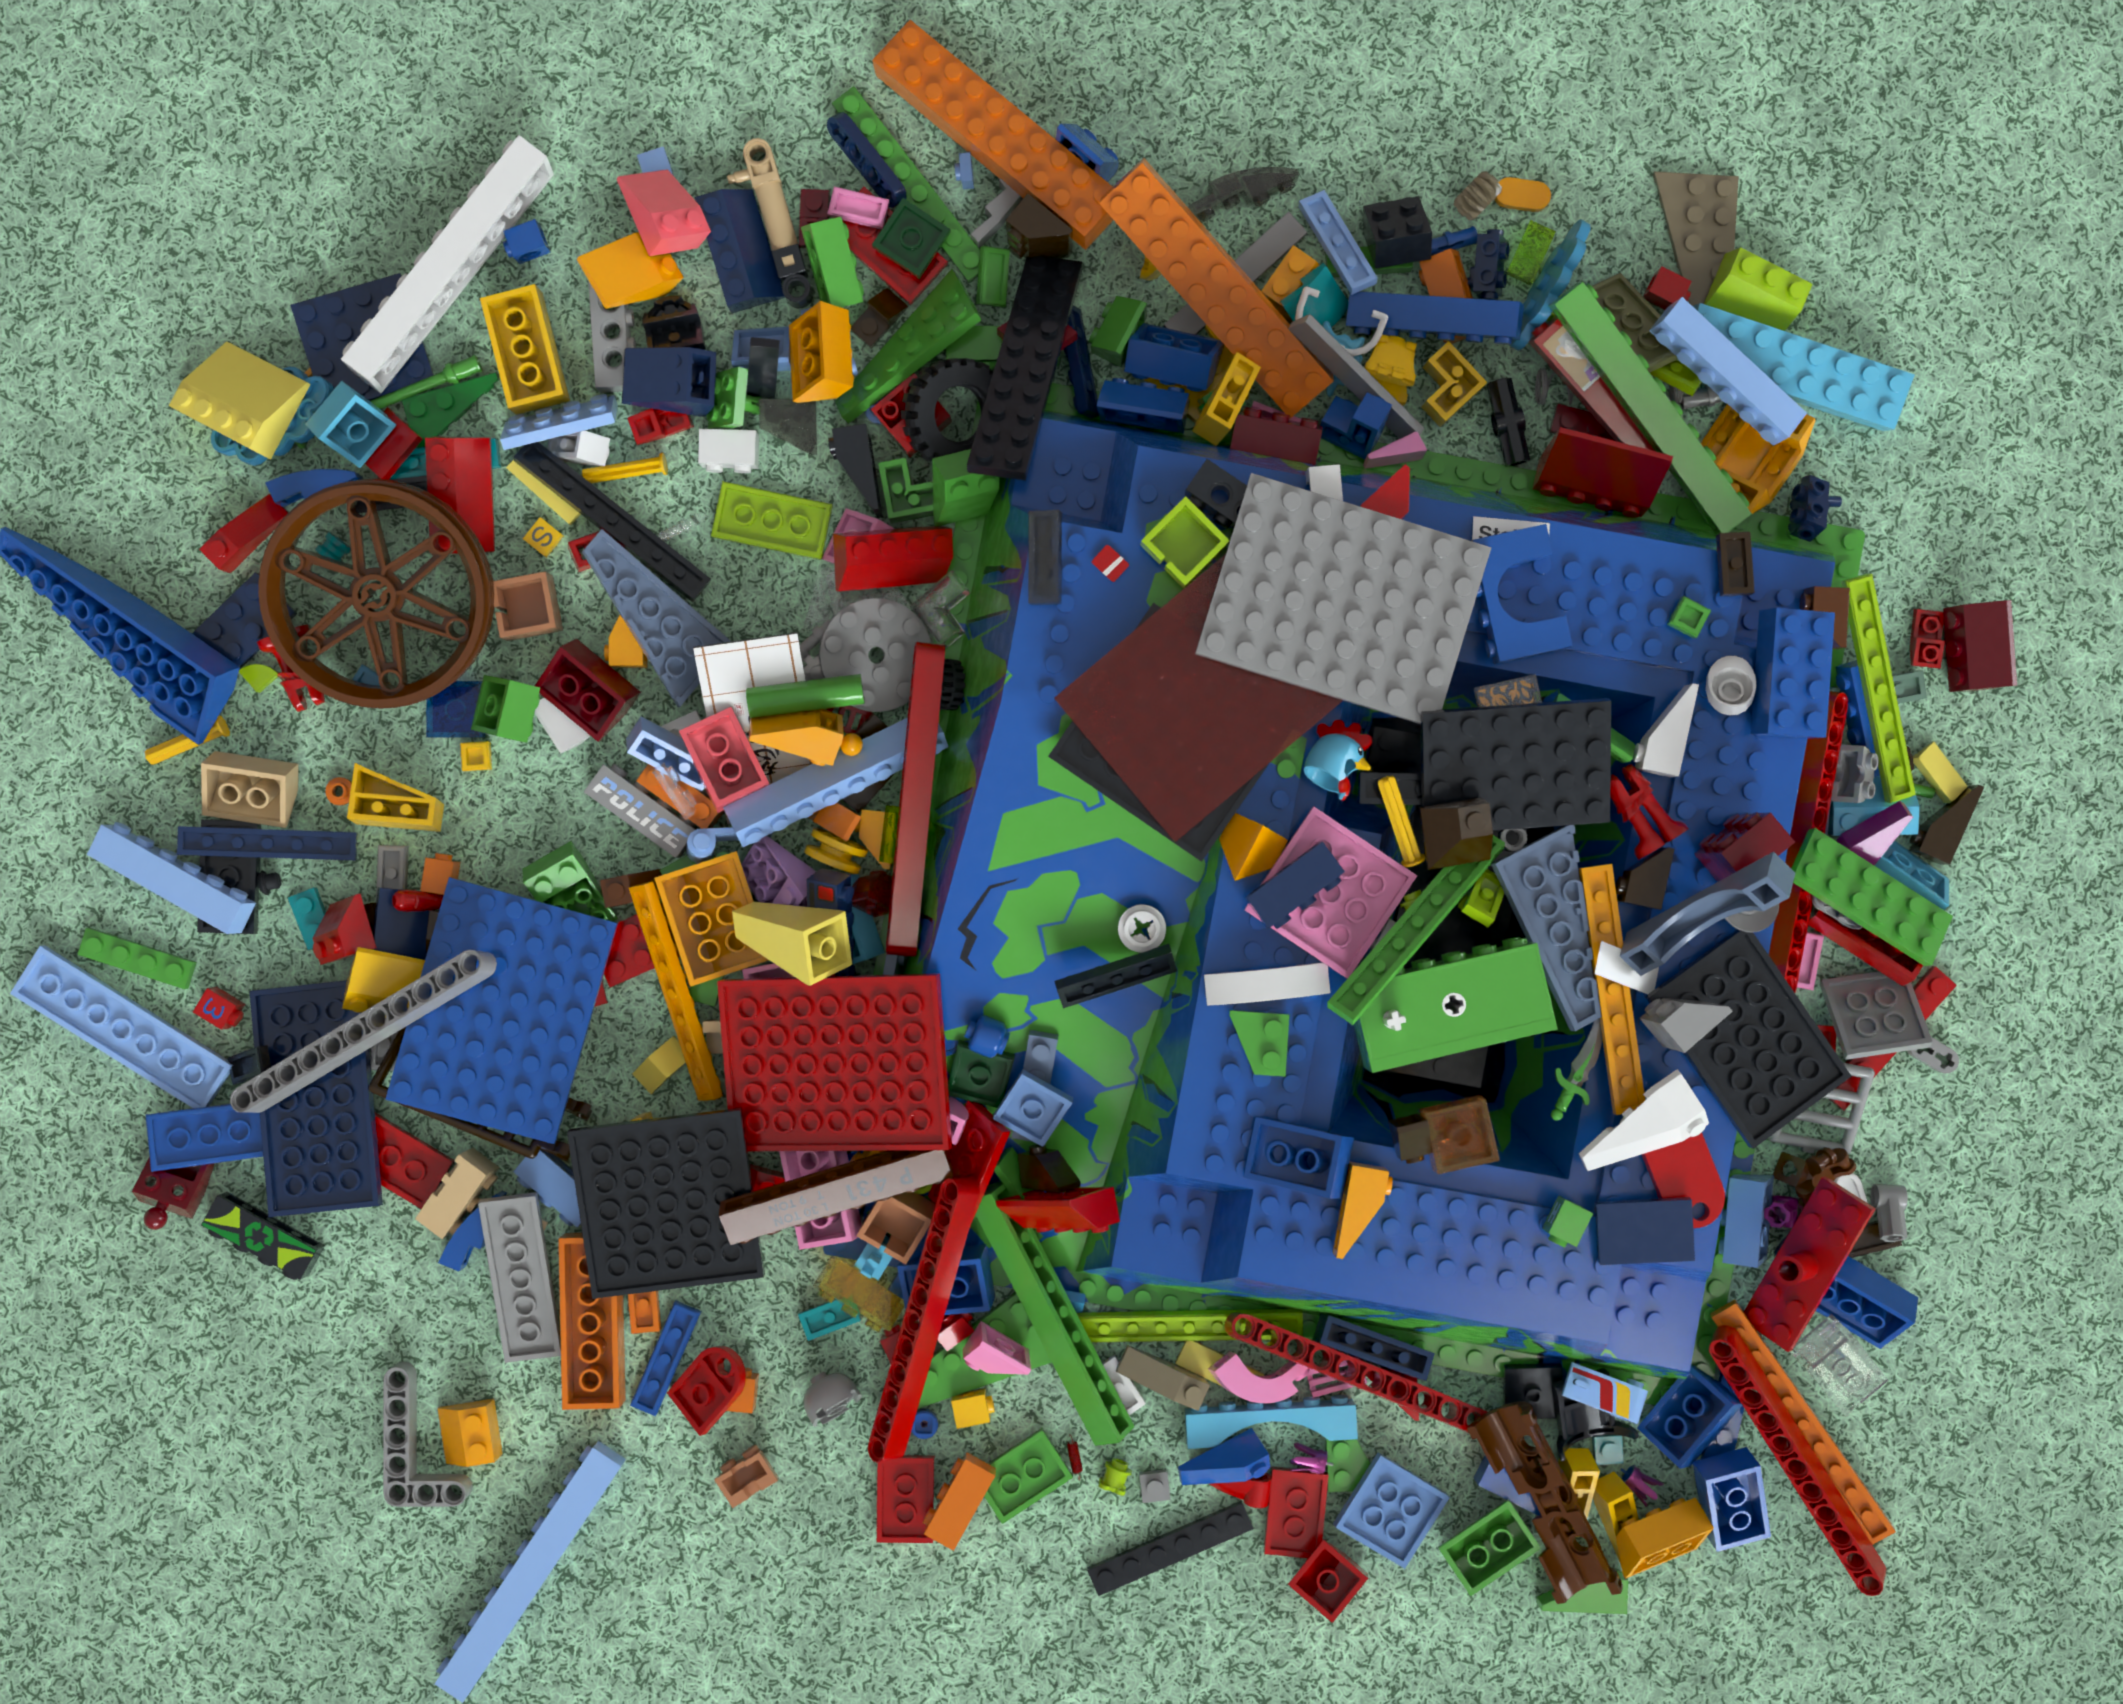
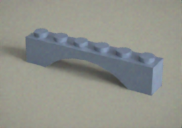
M1773 851L1629 930L1626 933L1620 957L1642 976L1665 964L1683 945L1714 923L1744 911H1765L1788 899L1795 872Z

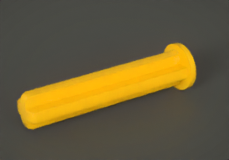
M662 452L659 454V457L583 469L582 477L592 484L662 472L663 475H668L665 454Z
M218 716L202 744L221 736H230V730L222 716ZM181 734L146 749L145 758L151 765H155L199 745Z
M1385 776L1379 779L1377 784L1403 858L1401 865L1404 867L1416 866L1424 862L1426 857L1420 853L1396 778L1394 776Z

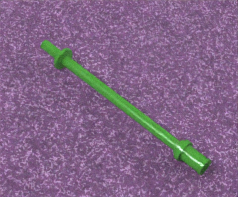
M474 354L454 364L449 362L445 364L442 372L370 402L379 409H382L446 382L455 385L460 383L461 379L478 372H483L477 356ZM294 442V444H297V446H298L300 449H303V448H305V446H306V445H305V442H304V443Z

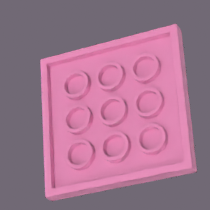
M1312 807L1261 885L1315 844L1323 841L1345 871L1339 876L1342 881L1328 892L1324 888L1314 895L1317 900L1304 910L1297 907L1289 913L1291 919L1280 928L1276 929L1274 925L1270 928L1348 979L1417 875L1317 808ZM1247 904L1244 910L1260 920L1251 906Z

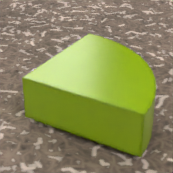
M261 664L248 665L239 670L243 678L258 693H261L278 677L277 674L279 673L274 668Z

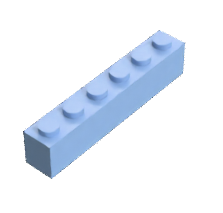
M1683 297L1668 306L1649 330L1660 344L1666 346L1676 355L1677 359L1690 368L1701 382L1707 384L1719 395L1723 402L1731 406L1740 415L1743 421L1749 423L1760 433L1765 441L1773 446L1789 438L1807 414Z
M115 822L114 825L101 824L87 853L88 856L226 934L242 933L256 904L247 898L248 894L237 888L230 889L223 885L224 880L210 874L207 876L200 872L201 867L194 863L182 862L177 859L178 855L175 852L165 848L159 849L154 846L155 842L152 839L142 835L136 836L131 833L132 829L127 825Z

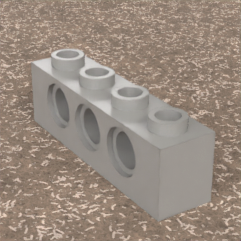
M588 280L595 388L600 393L622 392L625 348H636L635 338L631 337L630 327L635 324L634 313L632 309H629V304L617 306L612 311L606 310ZM612 328H620V334L617 338H608V333ZM616 355L622 356V362L619 366H610L612 357Z

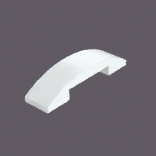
M1323 962L1289 967L1204 974L1207 1006L1280 1000L1330 993L1328 966Z

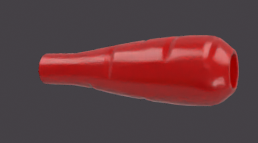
M408 889L398 890L393 894L392 905L397 911L403 912L437 910L441 907L444 895Z

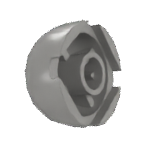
M822 1372L810 1380L812 1385L806 1390L803 1398L804 1409L812 1425L815 1427L818 1420L823 1425L849 1410V1408H846L847 1403L853 1399L857 1403L862 1395L853 1381L846 1375L841 1373L826 1375L825 1372Z

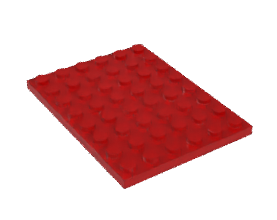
M940 974L831 976L811 986L806 985L796 977L722 979L717 981L727 1109H742L747 1151L950 1150L952 1148Z

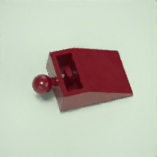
M149 1156L132 1189V1193L138 1201L154 1206L144 1214L143 1221L145 1226L152 1230L164 1227L168 1220L166 1211L193 1219L205 1195L215 1163L151 1172ZM175 1190H182L183 1193L177 1196Z

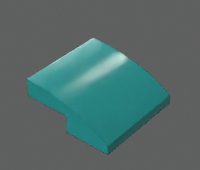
M1322 263L1300 280L1303 285L1280 302L1292 321H1295L1297 304L1303 288L1307 286L1319 290L1318 298L1308 295L1302 317L1311 314L1322 326L1325 321H1328L1332 328L1347 311L1348 300L1327 266Z

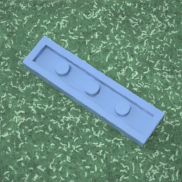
M1325 190L1300 200V211L1350 294L1353 295L1377 284L1378 278Z

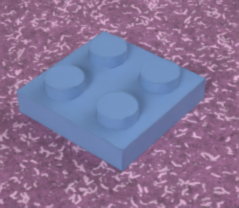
M1023 1069L994 1112L993 1119L1043 1147L1073 1103V1097Z

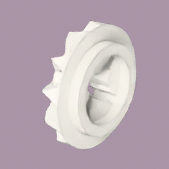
M1139 904L1128 908L1121 916L1118 924L1119 937L1127 948L1142 953L1157 948L1162 943L1166 934V923L1162 914L1152 906ZM1135 917L1142 923L1153 920L1147 928L1150 939H1147L1141 933L1131 937V934L1137 928L1134 920Z

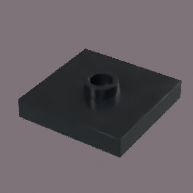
M1561 1363L1504 1364L1503 1405L1525 1401L1531 1404L1537 1419H1557L1552 1383L1562 1380Z

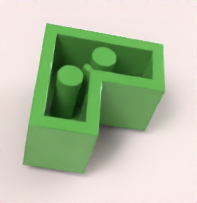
M906 458L878 463L888 518L891 524L933 516V481L912 485Z

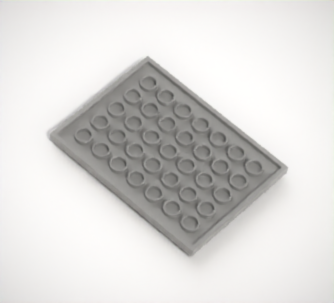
M1251 473L1195 654L1421 724L1420 715L1422 711H1436L1443 708L1492 547Z

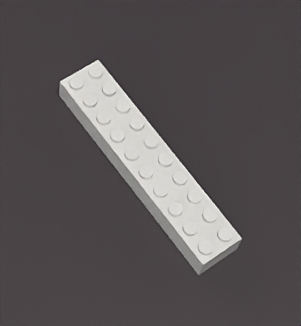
M520 135L514 141L510 140L505 145L502 157L497 163L493 162L489 165L485 172V178L479 185L476 184L470 189L464 205L457 207L452 212L448 225L444 230H438L433 236V244L426 252L423 251L416 257L414 268L409 274L401 276L396 284L397 289L394 293L381 301L378 307L379 312L373 319L370 318L363 324L360 330L361 334L356 341L349 342L344 348V356L341 360L356 376L380 394L505 238L503 231L512 228L553 177L554 173L547 156Z

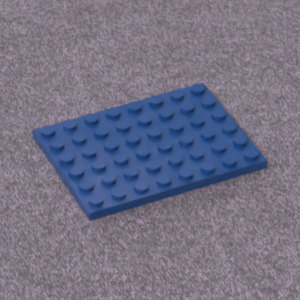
M449 877L421 977L467 950L493 954L497 962L496 970L487 979L406 1026L385 1100L555 1144L618 923ZM479 960L476 962V968L479 965Z

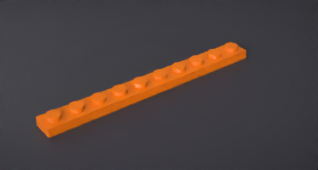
M1734 1299L1710 1313L1711 1318L1718 1327L1729 1325L1739 1332L1871 1544L1873 1545L1894 1534L1896 1531L1890 1520Z

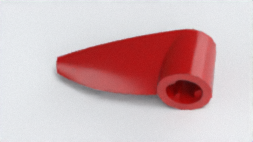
M1265 1473L1259 1478L1253 1477L1245 1482L1212 1483L1209 1485L1228 1495L1244 1500V1503L1250 1507L1265 1508L1269 1505L1272 1476Z

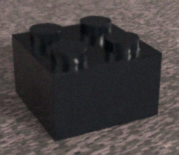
M1419 196L1363 206V235L1375 269L1431 259L1432 230Z

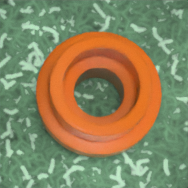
M336 777L330 780L325 790L327 799L335 805L348 804L352 782L343 777ZM338 786L343 788L341 796H337L335 793V789Z

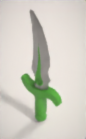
M1600 1018L1594 1021L1586 1042L1572 1061L1571 1073L1567 1080L1563 1077L1560 1068L1555 1069L1556 1080L1563 1088L1554 1106L1555 1109L1551 1111V1117L1556 1121L1562 1119L1563 1112H1566L1575 1094L1581 1096L1584 1105H1589V1095L1581 1086L1588 1080L1589 1071L1595 1066L1602 1045Z

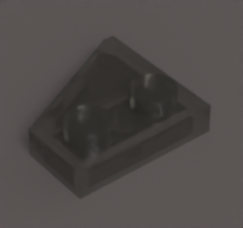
M792 399L758 400L759 429L810 455H817L816 401L796 403Z

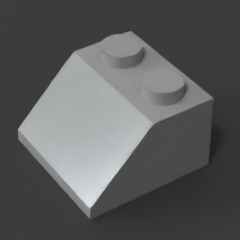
M1662 998L1652 1001L1645 1008L1646 1013L1640 1017V1020L1663 1047L1685 1053L1733 1011L1729 1006L1706 1001Z

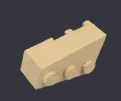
M475 1148L458 1154L454 1160L457 1164L450 1173L447 1172L441 1180L442 1184L436 1192L431 1194L415 1218L441 1239L455 1233L463 1223L461 1219L467 1211L472 1213L478 1206L480 1200L478 1196L483 1189L488 1191L498 1179L495 1173L500 1167Z

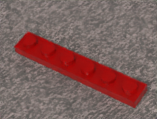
M1932 966L1913 987L1925 1020L1957 986L1936 966ZM1897 1052L1848 1059L1846 1063L1872 1068L1875 1072V1077ZM1851 1076L1836 1089L1857 1092L1861 1077ZM1829 1099L1843 1111L1851 1104L1849 1102Z

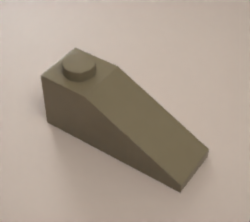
M1129 1345L1126 1346L1116 1368L1117 1373L1199 1411L1210 1387V1384L1204 1377Z

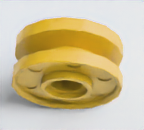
M813 828L811 835L820 841L821 844L820 846L808 844L804 852L829 866L852 874H859L862 867L851 860L852 856L866 857L869 850L850 839L845 841L830 831Z

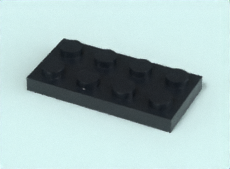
M201 819V827L261 829V824ZM200 856V872L207 876L210 874L224 880L223 885L230 889L237 888L248 894L247 898L256 903L242 933L236 934H258L259 887L257 876L260 873V857ZM198 918L197 932L224 933Z

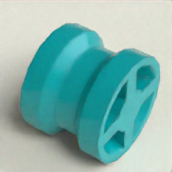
M331 532L326 534L325 542L315 548V551L320 555L341 561L344 554H349L351 551L349 545Z

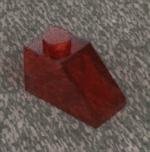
M877 870L870 872L868 876L858 878L852 885L854 889L852 907L873 917L889 914L892 876L886 874L885 871Z

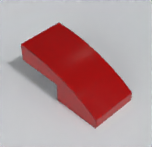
M652 408L627 418L637 445L659 440L694 427L689 414Z

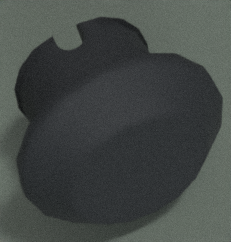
M262 870L257 876L259 890L265 895H269L270 890L279 889L282 885L281 877L276 872L267 874Z

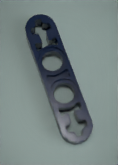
M839 112L831 116L827 120V129L834 141L876 194L881 198L889 199L890 208L899 205L901 200L907 197L902 182L846 113Z

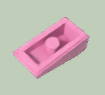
M1413 432L1369 453L1363 467L1367 469L1420 460L1424 457L1427 448L1418 432Z

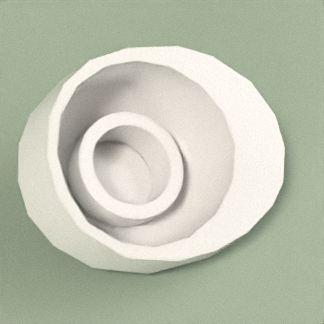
M1725 656L1718 659L1711 666L1706 677V693L1709 703L1715 710L1726 715H1738L1746 711L1752 704L1756 691V677L1750 664L1737 656Z

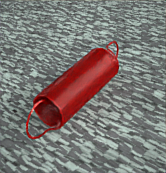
M1068 1442L1067 1450L1072 1473L1078 1474L1083 1471L1077 1442H1074L1075 1444Z

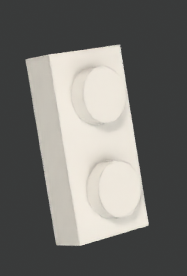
M1113 1355L1102 1362L1128 1415L1144 1406L1146 1401L1132 1380L1116 1372L1119 1364L1117 1357Z

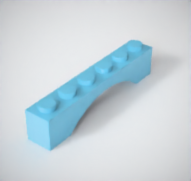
M1334 1395L1331 1397V1400L1320 1401L1319 1397H1305L1303 1402H1292V1399L1287 1398L1270 1404L1247 1401V1405H1236L1235 1402L1226 1401L1220 1402L1219 1407H1207V1404L1202 1403L1199 1411L1192 1408L1184 1409L1188 1449L1214 1448L1240 1429L1271 1421L1290 1422L1305 1426L1318 1432L1329 1441L1358 1439L1356 1404L1353 1399H1348L1346 1395Z

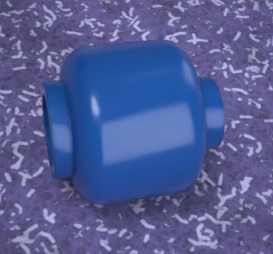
M982 1015L976 1022L970 1021L964 1037L969 1039V1050L985 1057L993 1058L997 1053L1002 1055L1010 1033L1006 1032L1005 1023Z

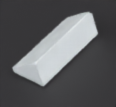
M545 697L540 699L534 713L560 754L581 745L590 737L587 732Z

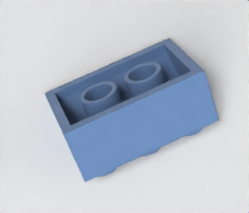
M1734 1174L1730 1177L1725 1198H1728L1727 1209H1723L1721 1216V1226H1725V1237H1721L1719 1242V1254H1723L1722 1263L1758 1268L1767 1260L1770 1223L1764 1218L1765 1208L1772 1205L1773 1175Z

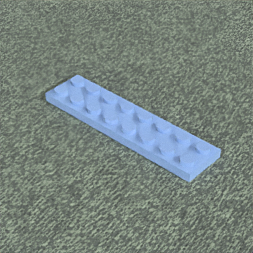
M45 945L39 946L10 993L192 1108L210 1106L229 1076L230 1069L233 1066L223 1056Z

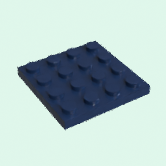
M401 273L290 305L313 376H320L332 384L334 389L343 381L368 401H371L434 375L423 341L381 394L356 376L341 360L344 356L343 350L351 341H356L361 334L360 330L363 324L368 319H373L379 312L378 307L381 301L387 296L390 297L397 289L396 284L402 276Z

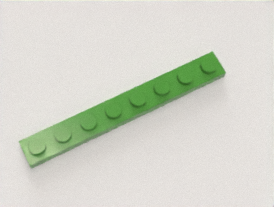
M853 86L833 101L832 106L837 113L844 112L852 119L902 182L907 194L906 200L950 228L951 233L941 248L966 281L970 283L978 277L980 249Z
M1493 835L1490 860L1444 867L1329 999L1327 1007L1351 1025H1354L1504 850L1505 842Z

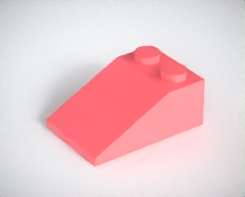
M668 169L617 177L616 180L649 256L697 249L710 234L711 230L700 205Z
M732 707L679 730L717 813L724 811L723 807L769 785L767 777Z

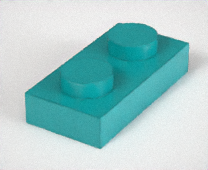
M317 887L288 897L308 950L313 949L314 942L312 938L326 913Z
M852 1293L799 1312L798 1314L808 1341L862 1320Z

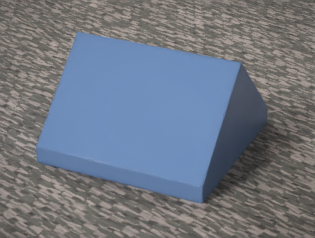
M789 326L734 330L731 358L733 368L742 367L749 369L751 337L780 340L777 371H791Z

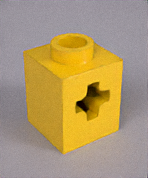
M985 1388L965 1392L951 1399L957 1429L989 1423L991 1419L990 1413L995 1412L992 1395L987 1396Z

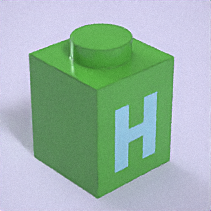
M1558 1195L1542 1229L1550 1234L1548 1238L1550 1241L1564 1248L1567 1243L1577 1247L1593 1213Z

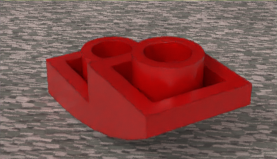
M1913 609L1910 638L1911 666L1941 669L1945 641L1941 640L1944 624L1943 612Z

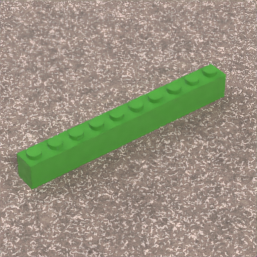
M1584 282L1576 283L1548 306L1654 451L1673 456L1668 470L1714 533H1728L1752 514L1747 508L1750 505L1748 500L1741 492L1736 493L1731 486L1733 480L1724 469L1720 470L1714 462L1716 456L1711 449L1701 445L1697 439L1700 435L1696 428L1690 423H1685L1681 417L1683 411L1674 400L1669 401L1664 394L1666 391L1664 384L1657 377L1653 378L1647 370L1649 368L1648 362L1641 354L1636 355L1630 347L1633 343L1624 331L1619 332L1613 324L1616 320L1610 310L1606 307L1602 308L1597 302L1598 294L1590 284L1585 285Z
M1002 1181L989 1184L976 1212V1216L1094 1445L1120 1443L1135 1427L1035 1231L1033 1228H1023L996 1206V1200L1012 1196Z

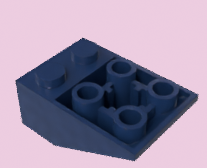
M690 347L625 348L622 404L706 417L714 407L716 352Z

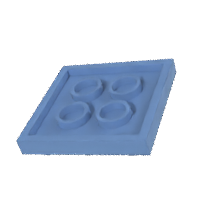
M1378 1452L1333 1522L1335 1528L1405 1569L1450 1496Z

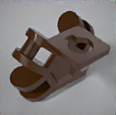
M1823 1147L1817 1151L1816 1156L1812 1155L1806 1160L1786 1152H1781L1773 1176L1775 1179L1795 1187L1796 1194L1800 1197L1798 1200L1800 1210H1803L1822 1177L1826 1176L1834 1181L1837 1177L1852 1174L1856 1170L1857 1165L1853 1159L1849 1158V1154L1843 1148L1831 1150L1830 1148ZM1792 1161L1794 1168L1798 1169L1796 1175L1791 1174L1786 1177L1783 1173V1167L1787 1162Z

